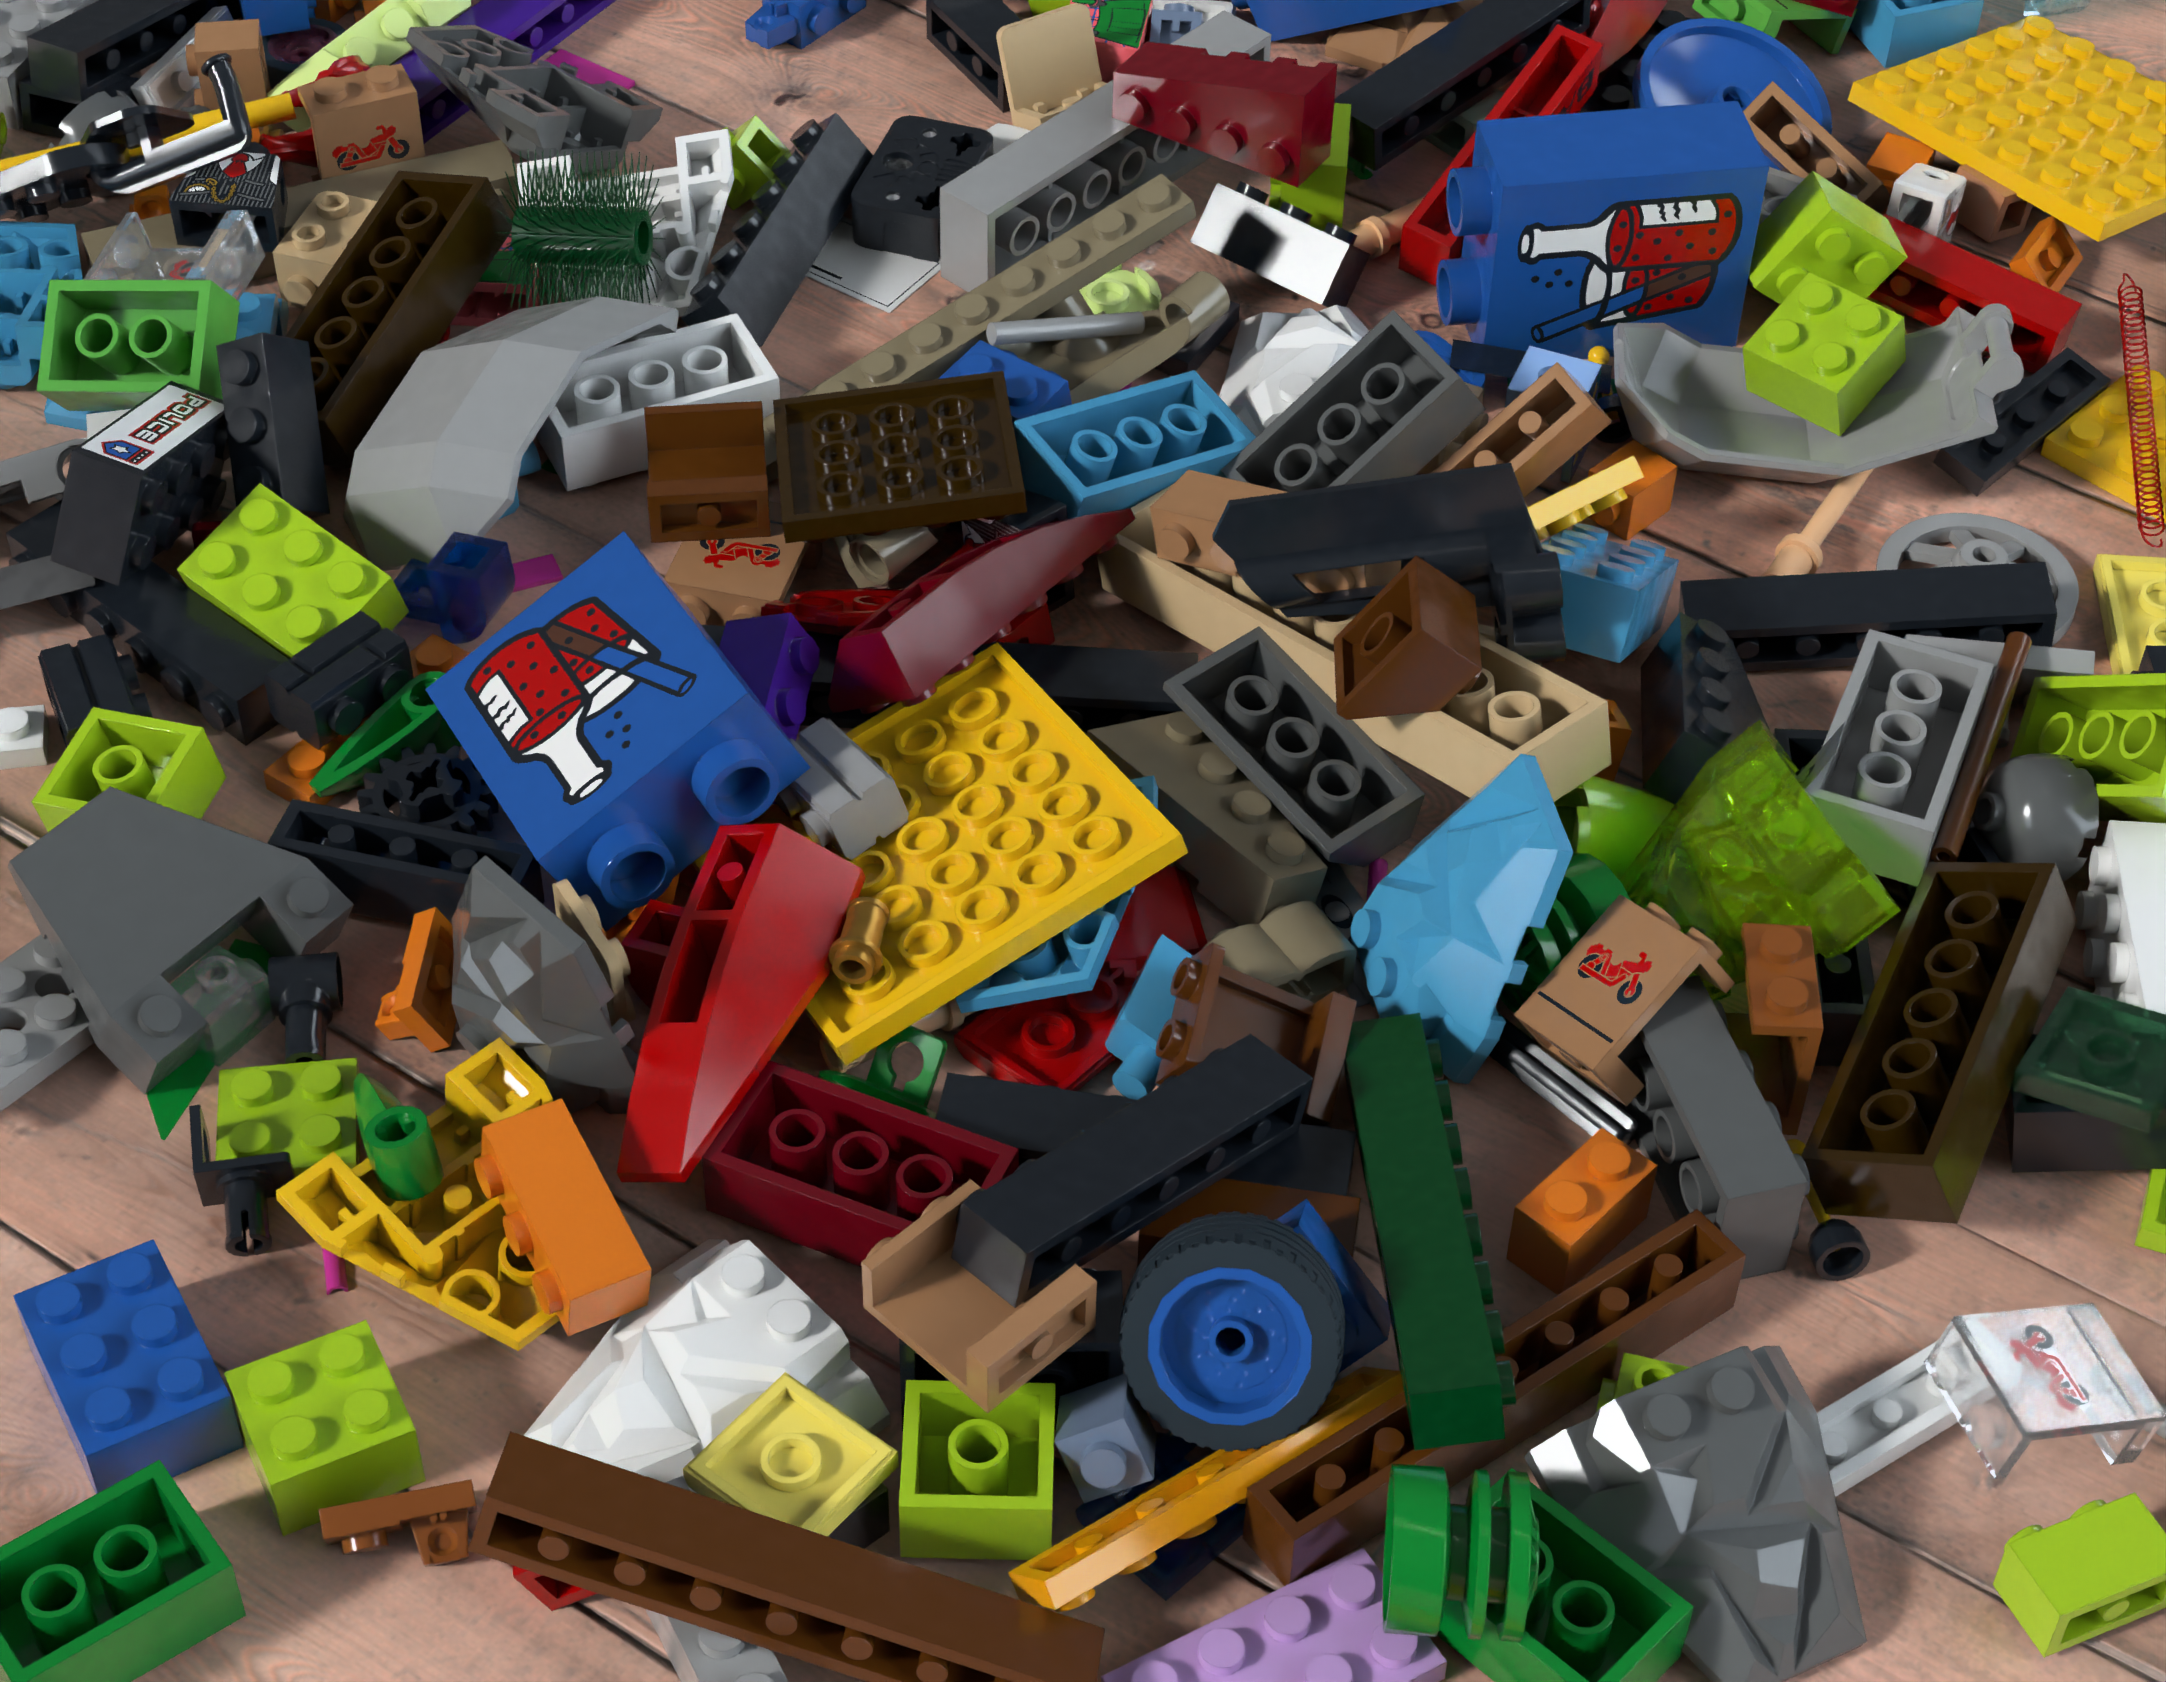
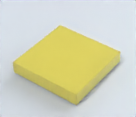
M785 1372L683 1468V1475L688 1487L698 1494L829 1536L899 1467L896 1449Z

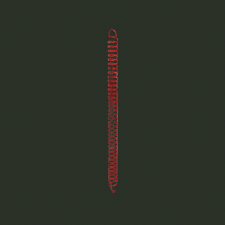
M2123 273V282L2119 285L2117 292L2138 529L2143 540L2148 545L2154 548H2161L2163 545L2162 538L2160 539V545L2156 546L2151 544L2144 536H2158L2162 534L2165 530V520L2162 510V491L2158 467L2157 436L2154 426L2155 416L2153 413L2143 291L2135 285L2133 279L2128 274ZM2125 276H2127L2131 281L2132 285L2127 286L2120 291L2121 287L2125 283ZM2128 288H2134L2135 292H2128L2123 296L2121 295L2124 290ZM2129 294H2137V295H2139L2138 298H2130V299H2125V298H2124L2125 296H2127V295H2129ZM2139 301L2138 304L2125 305L2126 302ZM2127 308H2140L2138 311H2125ZM2128 314H2141L2139 317H2126ZM2141 320L2140 323H2133V324H2127V323H2126V322H2128V321ZM2129 327H2142L2140 330H2127ZM2139 332L2142 333L2141 336H2134V337H2129V336H2127V335H2129L2130 333H2132V334H2133V333H2139ZM2137 339L2143 340L2141 343L2131 344L2128 342L2130 340ZM2131 346H2143L2142 349H2129ZM2144 352L2142 356H2130L2131 353ZM2132 359H2145L2143 362H2130ZM2145 365L2143 369H2131L2132 366ZM2134 372H2146L2144 375H2131ZM2139 378H2146V379H2147V380L2144 381V382H2137V383L2132 382V380H2134V379H2139ZM2135 385H2147L2144 389L2132 388ZM2141 391H2146V392H2148L2146 395H2140V396H2135V395H2133L2135 392H2141ZM2137 398H2148L2146 402H2134ZM2137 405H2149V407L2146 409L2134 408ZM2142 411H2148V412H2150L2148 415H2142V416H2137V415H2135L2137 412H2142ZM2139 418L2150 419L2148 422H2136ZM2146 424L2151 426L2148 429L2142 430L2136 428L2139 425ZM2140 432H2151L2148 436L2137 435ZM2144 438L2152 439L2148 443L2137 442L2138 440ZM2143 445L2153 446L2151 449L2148 450L2138 449L2140 446ZM2143 452H2152V453H2153V454H2152L2151 456H2149V457H2148V456H2146V457L2139 456V454H2141V453H2143ZM2144 459L2154 460L2153 462L2147 464L2140 463V461ZM2144 466L2155 467L2154 469L2147 471L2140 469ZM2145 473L2155 474L2154 476L2148 478L2141 477V475ZM2145 480L2156 481L2155 483L2149 485L2142 484V482ZM2146 487H2155V488H2156L2154 491H2150V492H2146V491H2143V490H2142V489H2144V488H2146ZM2147 494L2157 495L2151 499L2143 498ZM2148 501L2158 502L2157 504L2152 506L2144 505V503ZM2149 508L2159 509L2158 511L2153 513L2144 512L2146 509ZM2150 515L2159 516L2154 520L2145 519V517ZM2151 522L2160 523L2158 526L2155 527L2145 526L2146 524ZM2162 526V530L2157 534H2147L2143 531V527L2146 529H2156Z

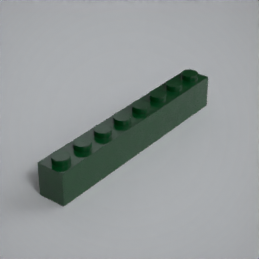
M1420 1013L1352 1022L1344 1059L1345 1078L1414 1450L1505 1439L1503 1407L1516 1406L1514 1378L1510 1360L1496 1362L1495 1355L1505 1354L1501 1318L1498 1309L1485 1311L1484 1305L1494 1304L1490 1269L1487 1260L1474 1262L1473 1258L1483 1256L1481 1231L1477 1213L1464 1214L1463 1212L1464 1210L1473 1209L1472 1194L1467 1167L1454 1169L1453 1166L1463 1164L1462 1149L1457 1123L1444 1124L1446 1121H1453L1448 1081H1435V1079L1443 1078L1438 1038H1425Z

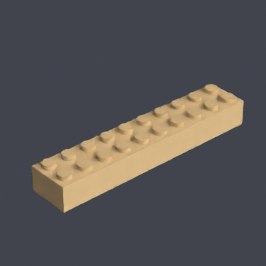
M1172 485L1131 507L1136 519L1117 534L1119 542L1114 547L1097 555L1102 588L1213 652L1218 651L1260 626L1336 703L1334 638L1358 614L1287 618L1279 609H1275L1261 600L1240 577L1158 558L1150 506ZM1479 634L1482 670L1479 678L1469 691L1462 695L1456 694L1440 711L1352 719L1378 746L1470 798L1520 754L1536 757L1553 802L1612 764L1608 701Z

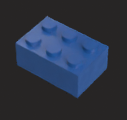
M154 1239L13 1295L31 1352L95 1494L159 1459L173 1478L244 1447L231 1395Z

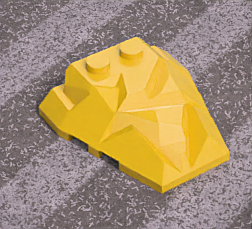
M500 1037L445 1074V1104L427 1116L444 1173L441 1183L433 1192L411 1201H397L388 1198L383 1193L368 1158L350 1169L334 1151L276 1190V1200L322 1248L517 1351L560 1321L556 1312L546 1315L542 1310L532 1284V1274L536 1272L526 1254L518 1257L511 1249L502 1220L506 1213L498 1197L488 1199L484 1195L474 1169V1159L481 1157L483 1126L553 1101L545 1081Z

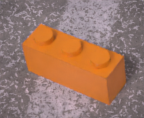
M560 1098L483 1126L481 1157L474 1159L475 1173L484 1195L488 1199L498 1197L506 1213L502 1220L511 1249L518 1257L526 1254L536 1272L532 1274V1284L544 1313L550 1315L556 1312L567 1336H571L647 1306L652 1269L563 1099Z

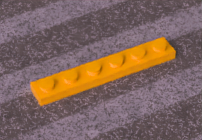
M1362 1366L1335 1382L1330 1394L1318 1412L1305 1425L1302 1424L1298 1431L1288 1434L1287 1438L1279 1439L1258 1449L1249 1448L1247 1451L1233 1450L1231 1452L1219 1449L1011 1570L1008 1574L1019 1600L1047 1607L1056 1612L1077 1608L1094 1597L1096 1594L1095 1586L1115 1574H1131L1152 1564L1157 1558L1155 1551L1176 1538H1192L1208 1531L1217 1523L1215 1515L1235 1503H1246L1247 1487L1402 1392L1403 1385L1400 1371Z

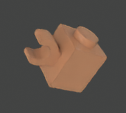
M1965 164L1958 167L1955 174L1962 175L1967 179L1956 219L1958 223L1988 243L2024 231L2033 207L2032 204L2016 196L2017 193L1969 165Z

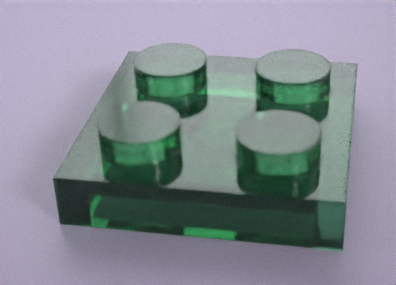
M2068 986L2015 1069L2014 1091L2149 1133L2166 1105V1015Z

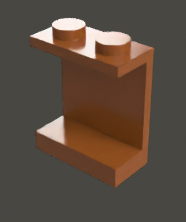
M1743 923L1741 939L1749 1014L1725 1013L1728 1031L1737 1049L1745 1050L1749 1055L1754 1069L1755 1083L1765 1102L1771 1101L1777 1108L1782 1124V1134L1797 1135L1824 1029L1811 926Z

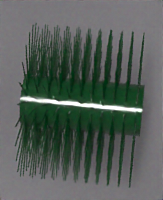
M528 149L526 186L520 151L523 197L519 190L512 158L516 182L515 180L513 181L518 190L521 206H518L506 173L516 203L514 207L517 210L514 211L502 192L514 213L513 221L500 211L498 212L509 220L507 221L508 223L512 224V231L495 232L511 234L512 242L507 243V245H510L498 254L513 246L514 251L499 276H501L514 255L516 256L511 262L512 264L516 260L506 290L516 265L520 261L518 274L513 283L515 288L511 308L521 270L522 280L518 300L519 309L525 281L526 308L528 306L530 288L532 290L533 307H535L537 292L539 293L540 306L543 305L545 291L547 304H550L552 290L554 303L558 302L559 294L561 295L562 302H565L567 293L568 300L571 301L572 299L573 301L574 292L576 300H580L581 296L585 299V280L587 282L586 298H588L589 294L590 298L591 296L592 298L596 297V294L599 297L600 281V296L607 297L608 281L610 287L609 298L612 295V298L618 299L619 296L621 300V286L623 283L622 300L627 299V301H630V282L632 288L631 301L634 296V302H638L639 288L641 300L644 303L642 276L645 281L650 304L645 265L656 298H658L648 262L650 260L661 279L650 257L653 251L663 259L652 248L653 239L666 240V238H654L653 229L666 217L652 226L651 218L663 199L662 197L652 214L649 215V212L653 209L652 207L649 210L659 179L648 208L645 210L654 167L653 165L647 193L643 200L647 156L644 175L640 185V152L634 181L632 153L629 174L627 175L624 152L620 178L617 151L613 176L609 152L606 177L602 151L599 177L597 175L595 151L590 177L587 152L586 168L583 177L581 154L579 151L577 177H575L572 150V162L568 178L566 151L564 152V168L561 176L558 163L559 153L557 150L556 171L553 178L550 150L546 179L543 159L544 150L542 151V168L539 176L535 149L533 179H531ZM609 169H610L611 188H610V191L608 192V186H609ZM617 169H618V178H619L618 188H617ZM587 170H588V184H589V188H588V190H587V192H586ZM579 171H580V191H579V188H578ZM601 171H602V190H601V187H600ZM631 171H632V176H633V189H632V191H631ZM623 172H624V189H623V186H622ZM566 173V190L564 192V179ZM638 173V196L636 199L635 187ZM544 175V190L542 192V178ZM534 176L536 181V192L534 189ZM556 176L558 178V192L556 189ZM529 179H530V184H531V196H530V197H529ZM538 188H539V190H540L539 200H538ZM562 189V198L560 200V191ZM583 189H584V200H582V191H583ZM605 189H606V201H605V199H604ZM629 189L628 201H627V194H626V192H627V190ZM539 268V278L537 280V269ZM530 270V284L528 288V272ZM559 270H561V280L559 279ZM582 271H583V282L581 281V272H582ZM604 272H605V284H604V282H603V274H604ZM626 273H627V286H626V284H625ZM635 276H636V296H635V291H634V280H635ZM535 277V286L533 294V279ZM541 277H542V279H543V291H542V296H541ZM556 278H557L556 297H555V284H554V283H555ZM563 278H564V281H565L564 300H563ZM579 280V290L577 298V282Z

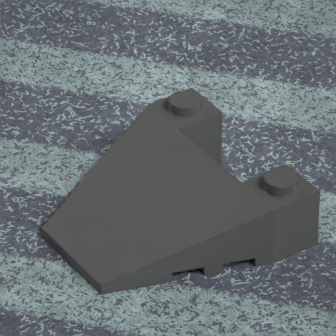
M113 787L107 788L10 860L8 868L43 939L48 938L62 966L61 975L70 993L75 992L90 1022L88 1029L96 1046L144 1095L195 1054L208 1024L169 984L173 979L240 926L272 957L320 953L339 937L354 906L306 857Z

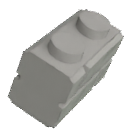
M822 717L801 731L797 741L792 738L790 739L811 768L776 796L775 802L789 818L798 812L801 814L799 816L800 822L813 842L822 847L831 843L845 858L848 857L853 860L875 845L876 837L880 835L885 838L908 822L909 812L894 779L830 719L827 720Z

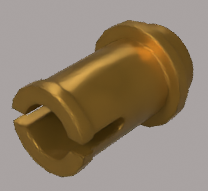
M862 896L854 898L849 902L841 937L831 945L828 956L833 972L839 979L847 983H865L877 974L882 966L883 957L879 948L884 929L889 921L890 912L887 906L880 900Z

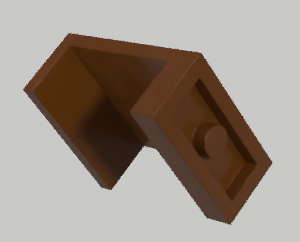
M762 401L644 407L648 449L649 481H647V501L651 543L770 537Z

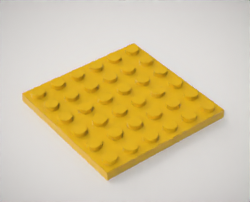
M2035 15L2027 16L2024 19L2000 26L1997 29L1941 48L1916 59H1911L1908 62L1853 82L1848 101L1959 164L1969 165L2017 193L2016 196L2097 242L2166 212V82L2151 80L2136 72L2135 66L2130 62L2110 58L2095 50L2094 44L2086 39L2068 36L2055 29L2054 23L2047 18Z
M998 642L975 655V660L966 668L940 678L934 683L937 691L923 702L910 707H903L901 701L846 733L851 740L894 779L909 815L907 823L885 838L880 835L876 837V844L853 860L848 857L845 858L831 843L824 846L825 849L863 870L866 879L859 897L878 899L887 906L890 912L889 921L884 929L879 948L883 957L880 971L865 983L851 984L839 979L831 968L829 975L804 1010L845 1066L1188 853L1182 834ZM777 804L771 805L758 818L745 823H780L812 841L800 822L799 816L801 814L798 812L789 818ZM708 851L691 863L698 873L702 868Z

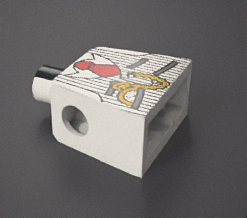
M1915 163L1894 182L1886 214L1950 243L1967 179L1962 175L1923 163Z

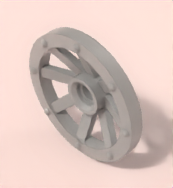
M1945 513L1920 518L1906 524L1886 540L1878 555L1875 571L1897 570L1904 560L1937 565L1931 568L2015 563L2012 561L2018 558L2023 559L2027 563L2046 562L2057 609L2052 646L2060 641L2070 628L2079 599V585L2074 570L2056 547L2040 535L2023 526L2004 519L1981 514ZM1951 542L1956 549L1934 544Z

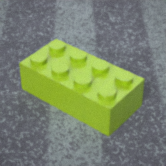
M2166 673L2035 677L2010 759L2038 753L2067 755L2075 759L2071 762L2076 768L2087 769L2093 777L2099 798V821L2117 820L2166 823Z

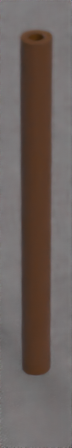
M2011 632L2006 638L1930 854L1934 862L1957 861L2032 644L2031 638L2023 632Z

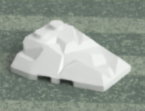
M728 129L675 137L677 166L657 169L652 172L651 188L648 192L645 210L648 208L659 179L649 210L652 207L653 209L649 212V215L652 214L663 197L651 218L653 226L666 217L653 229L654 238H666V240L653 239L652 248L663 259L653 251L650 257L661 279L650 260L648 262L658 298H656L646 265L644 266L649 287L650 304L675 308L680 311L679 317L684 315L694 300L690 295L691 290L705 276L712 248L733 185L734 169ZM566 155L568 178L572 162L570 155ZM559 156L558 163L560 174L562 176L564 168V156ZM557 157L551 158L553 178L555 177ZM549 158L544 159L546 179L549 167ZM542 159L536 160L539 176L542 168ZM529 161L531 179H533L534 161ZM523 162L522 170L527 186V162ZM517 163L518 185L523 197L521 164ZM646 171L643 200L647 193L651 171ZM640 172V185L643 179L644 172ZM566 173L564 179V192L566 190ZM638 173L635 187L636 199L638 196ZM631 174V191H632V189H633V176H632V174ZM544 175L542 178V192L544 190ZM623 175V181H622L623 189H624V175ZM534 176V189L536 192V181ZM556 176V189L558 192V178ZM617 176V188H618L619 178H618V176ZM609 177L608 192L610 191V188H611L610 177ZM529 179V197H530V196H531V184H530V179ZM600 179V187H601V190H602V179ZM588 181L586 182V192L589 188ZM538 188V200H539L540 190H539V188ZM562 189L560 191V200L562 198ZM584 189L582 191V200H584ZM605 189V192H604V199H605V201H606V189ZM628 189L627 192H626V194H627V201H628L629 189ZM559 270V279H560V280H561V270ZM583 271L581 272V281H582V282H583ZM604 272V274H603V282H604V284H605V272ZM626 273V278H625V284H626V286H627V273ZM635 276V280H634L635 296H636V276ZM642 276L644 304H649L646 285ZM563 278V293H565V281H564V278ZM579 280L577 282V298L579 290ZM585 280V299H586V295H587V282H586V280ZM601 281L599 284V296L601 293ZM607 281V298H609V288H610V287H609V284H608V281ZM629 282V296L631 301L632 288ZM623 283L621 286V300L623 298ZM638 288V303H642Z
M1334 305L1317 312L1312 308H1305L1300 313L1262 312L1242 320L1219 397L1257 437L1357 344L1369 330L1349 308Z
M708 1239L652 1276L648 1305L620 1316L524 1436L662 1482H668L680 1476L684 1477L683 1468L785 1372L874 1435L890 1425V1413L869 1376L850 1359L849 1341L842 1328L750 1240H741L731 1245L726 1239Z

